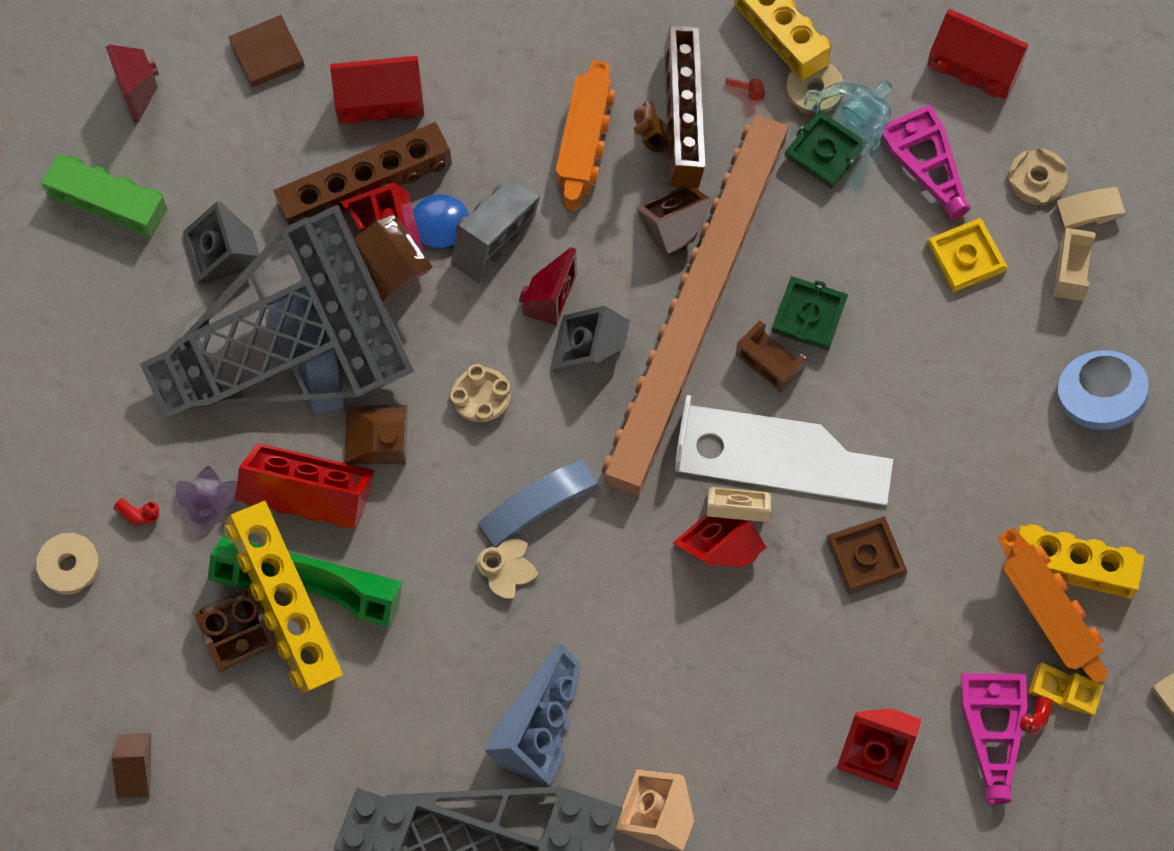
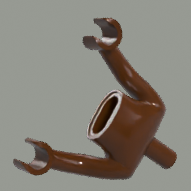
M645 101L642 106H639L634 111V120L636 122L634 132L637 135L640 134L644 145L653 152L664 151L668 148L667 124L657 116L654 103L652 101Z

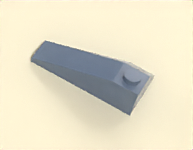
M307 288L298 292L310 297ZM294 295L288 312L304 317L309 300ZM287 298L271 306L283 310ZM313 305L308 320L323 325L319 317V314L315 306ZM269 309L271 329L276 331L282 313ZM287 316L281 333L296 338L302 321ZM307 323L301 340L317 345L322 328ZM327 332L322 345L331 342ZM279 336L277 345L283 356L289 358L295 341ZM299 344L295 358L314 350V348ZM331 350L301 365L300 371L311 394L342 392L335 350ZM343 398L307 400L314 415L344 410Z

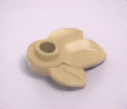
M508 539L497 548H486L478 555L477 568L479 572L488 578L490 590L501 598L514 599L516 585L528 584L538 577L536 568L523 557L527 550V542L519 539ZM489 560H496L498 565L495 568H490L487 566V562Z

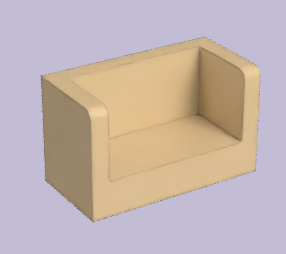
M1071 228L1065 229L1060 242L1053 297L1077 301L1084 300L1089 288L1087 277L1090 253L1096 233Z

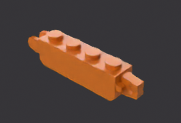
M592 60L588 73L581 74L575 79L556 166V184L561 190H564V206L570 212L580 208L583 194H590L591 185L597 184L600 167L596 166L597 158H603L605 141H601L603 132L608 133L611 116L607 115L608 107L614 106L616 90L611 89V78H609L610 63L605 61Z
M1014 527L1007 529L997 536L1006 556V559L1003 561L1002 570L1064 665L1073 669L1082 667L1090 680L1096 683L1104 682L1106 677H1108V672L1098 656L1103 653L1099 645L1104 643L1100 634L1094 626L1088 629L1082 620L1086 613L1076 599L1071 602L1064 591L1069 589L1059 572L1053 575L1047 564L1051 560L1042 546L1035 548L1032 543L1028 544Z

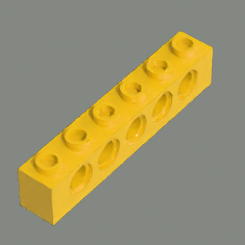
M266 501L231 514L225 520L224 531L230 543H235L239 552L237 555L239 566L243 572H248L252 581L250 584L252 595L257 602L261 601L265 613H263L265 624L270 631H274L277 637L276 648L280 657L283 660L286 659L290 666L289 677L293 686L296 689H300L301 693L304 694L343 676L342 670ZM249 534H256L260 537L262 542L260 548L253 547L249 543ZM266 562L273 566V577H268L262 572V563ZM276 591L286 595V606L276 603L274 599ZM289 620L299 624V635H293L289 632L287 628ZM302 649L309 650L312 653L313 663L311 665L302 661L300 656Z

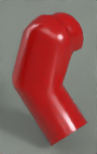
M121 498L113 507L114 511L133 526L152 524L160 515V508L155 502H148L143 507L135 508L127 500Z
M1044 696L1037 697L1033 717L1028 714L1022 715L1020 728L1023 732H1029L1028 735H1036L1046 727L1053 704L1052 699Z

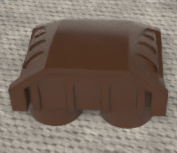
M395 215L376 221L354 238L379 295L385 304L390 301V296L423 271H429L433 268L419 245Z
M250 588L234 593L193 612L219 673L244 660L276 648L273 634L267 628L263 618V611L259 602L253 597Z

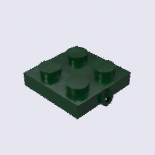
M819 110L806 127L801 126L796 134L797 138L786 149L784 157L832 189L844 173L850 170L851 165L855 164V160L866 148L867 141Z
M791 276L773 324L772 333L829 351L848 294L828 288L822 281L812 283Z

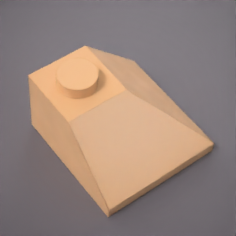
M636 769L622 806L623 810L616 831L661 848L683 851L694 823L685 777L680 774Z

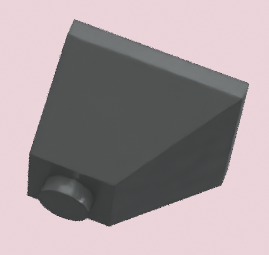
M216 201L182 232L197 283H206L243 272L259 255L253 231L222 202Z
M606 306L563 315L551 370L558 372L596 364L625 347L630 320Z

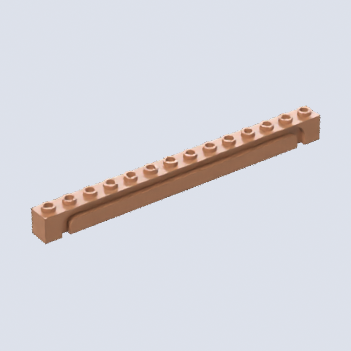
M756 114L751 124L746 123L741 136V140L744 143L741 149H735L731 159V165H734L731 173L726 172L720 187L723 190L721 198L715 197L711 206L710 214H713L710 223L705 222L702 227L700 239H703L700 248L694 247L689 260V264H692L690 272H684L678 287V289L682 290L678 299H672L668 310V315H671L668 324L663 323L659 330L657 340L660 343L657 351L651 350L646 362V366L649 367L646 377L641 375L637 382L635 393H638L636 401L635 403L629 402L625 411L624 419L627 420L624 429L619 428L613 441V446H616L613 456L607 455L601 472L605 473V485L640 497L651 465H653L773 174L777 159H779L787 140L788 125Z

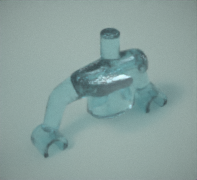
M884 80L872 91L860 83L838 82L821 91L809 90L805 94L804 105L809 101H815L812 111L818 112L823 101L836 95L849 96V101L842 107V113L847 120L860 129H864L867 125L876 121L871 134L866 135L862 143V150L868 145L874 146L870 156L875 157L879 153L880 137L892 114L891 107L882 99L892 89V84Z

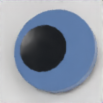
M1108 350L1086 353L1069 363L1062 372L1058 383L1059 401L1065 414L1083 427L1096 430L1119 428L1132 422L1144 410L1149 398L1148 377L1143 367L1126 354Z

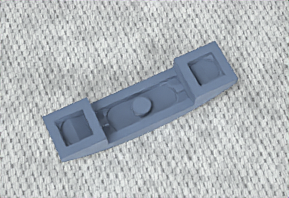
M583 460L571 463L525 487L478 522V525L491 545L497 548L505 540L513 539L521 534V529L566 501L570 499L572 501L577 500L598 487L599 483Z

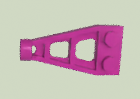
M931 104L878 127V134L890 154L943 206L951 220L964 216L971 209V206L964 197L965 194L945 127ZM930 139L935 145L937 156L924 163L920 162L910 153L909 148ZM944 166L950 181L938 186L929 177L927 172Z
M962 673L960 677L962 711L985 783L986 803L1012 802L1011 784L1022 735L1020 723L1022 715L1026 714L1028 705L1026 674ZM983 708H1006L1010 714L1006 731L1003 733L988 732L984 728L980 711ZM987 742H1005L1007 744V758L1004 764H991L989 762L986 749ZM995 782H1001V783L1004 784V785H994V786H993V784H994Z

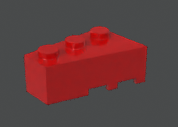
M396 182L341 202L345 209L349 211L361 232L365 231L376 221L395 215L423 251L409 194ZM428 270L423 271L417 277L427 274Z

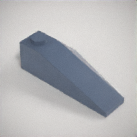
M563 644L556 645L497 723L484 749L502 768L544 786L551 785L563 760L565 750L561 748L563 731L569 728L570 720L566 719L569 701H572L575 696L581 664Z

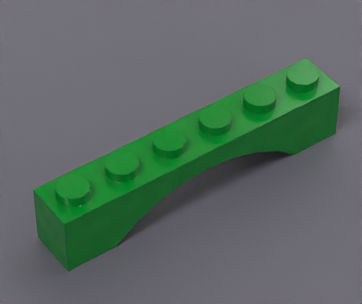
M225 535L221 537L210 554L208 580L236 588L250 586L252 581L248 572H243L237 560L239 552L235 543H230ZM249 542L253 547H261L260 544ZM289 552L306 591L321 595L338 603L350 611L358 620L389 627L399 608L402 581ZM266 562L262 563V572L268 577H273V566Z

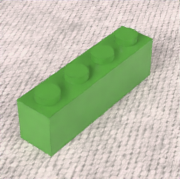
M57 154L41 182L47 196L149 238H152L167 211L163 195L156 189L139 187L129 178H117L110 175L102 167L95 166L93 168L85 165L83 161L74 156L65 157Z

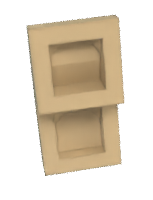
M1117 187L1097 189L1057 200L1065 228L1073 229L1094 221L1099 225L1126 215Z

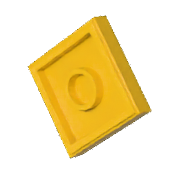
M981 218L927 239L926 244L952 293L1007 270V265Z

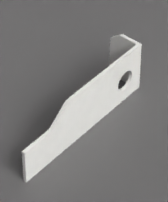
M686 396L675 461L676 473L887 506L893 459L847 452L821 424L692 406L691 396ZM705 435H715L723 442V452L713 459L704 458L697 451L696 445L698 440Z

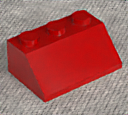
M948 9L930 50L927 65L939 73H946L959 79L963 84L978 87L990 96L1006 100L1021 72L1029 44L952 9Z
M418 55L330 64L334 105L338 123L355 124L365 120L385 121L388 118L396 117L410 119L418 115H425Z

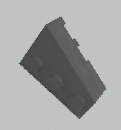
M513 177L503 185H497L492 195L486 201L481 200L475 207L474 212L469 217L464 216L457 224V237L451 265L479 283L484 277V268L492 259L494 262H497L502 256L498 251L508 240L513 242L536 215L540 195Z

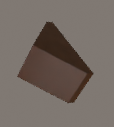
M151 733L118 734L112 754L115 789L118 799L150 797Z

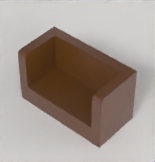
M761 319L737 342L736 355L781 393L805 369L807 357L801 354L796 359L765 332L766 323Z

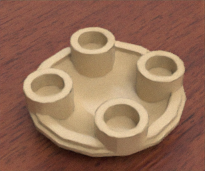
M474 364L468 368V371L456 379L451 389L450 398L455 411L464 419L473 422H488L498 418L507 409L511 400V386L507 378L499 371L480 364Z

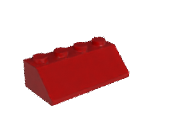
M257 443L239 466L235 500L244 502L250 507L266 501L268 508L274 509L280 514L291 513L304 516L305 519L310 521L321 520L334 523L335 526L340 528H355L363 515L375 470Z

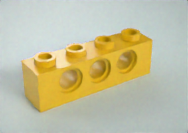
M734 0V6L802 81L830 64V51L832 48L829 40L824 35L820 36L817 33L810 19L806 16L803 17L797 11L796 5L792 0Z
M1028 524L1020 526L1018 532L1028 544L1032 543L1035 548L1039 546L1047 547L1053 552V556L1049 557L1051 562L1047 566L1053 575L1059 572L1067 584L1128 599H1133L1137 593L1145 555L1137 553L1135 549L1106 546L1105 542L1096 539L1085 541L1077 539L1073 534L1067 532L1052 533L1044 531V528L1038 525ZM1070 555H1079L1084 560V564L1074 563ZM1101 563H1111L1115 571L1108 572L1104 570Z

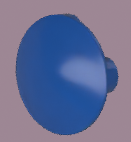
M443 194L432 195L423 199L413 210L421 244L432 248H454L457 237L456 226L464 216L469 217V213L461 201Z

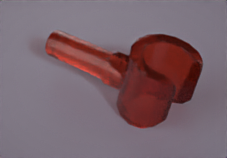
M727 77L725 84L749 90V99L754 101L764 99L765 89L760 79L755 78L751 79L750 82H744Z

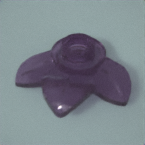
M207 466L198 474L193 484L186 481H178L176 497L178 502L188 509L189 516L193 522L199 525H208L217 519L220 511L229 508L235 502L237 482L229 481L221 484L216 472L210 466ZM201 508H210L207 514H199Z

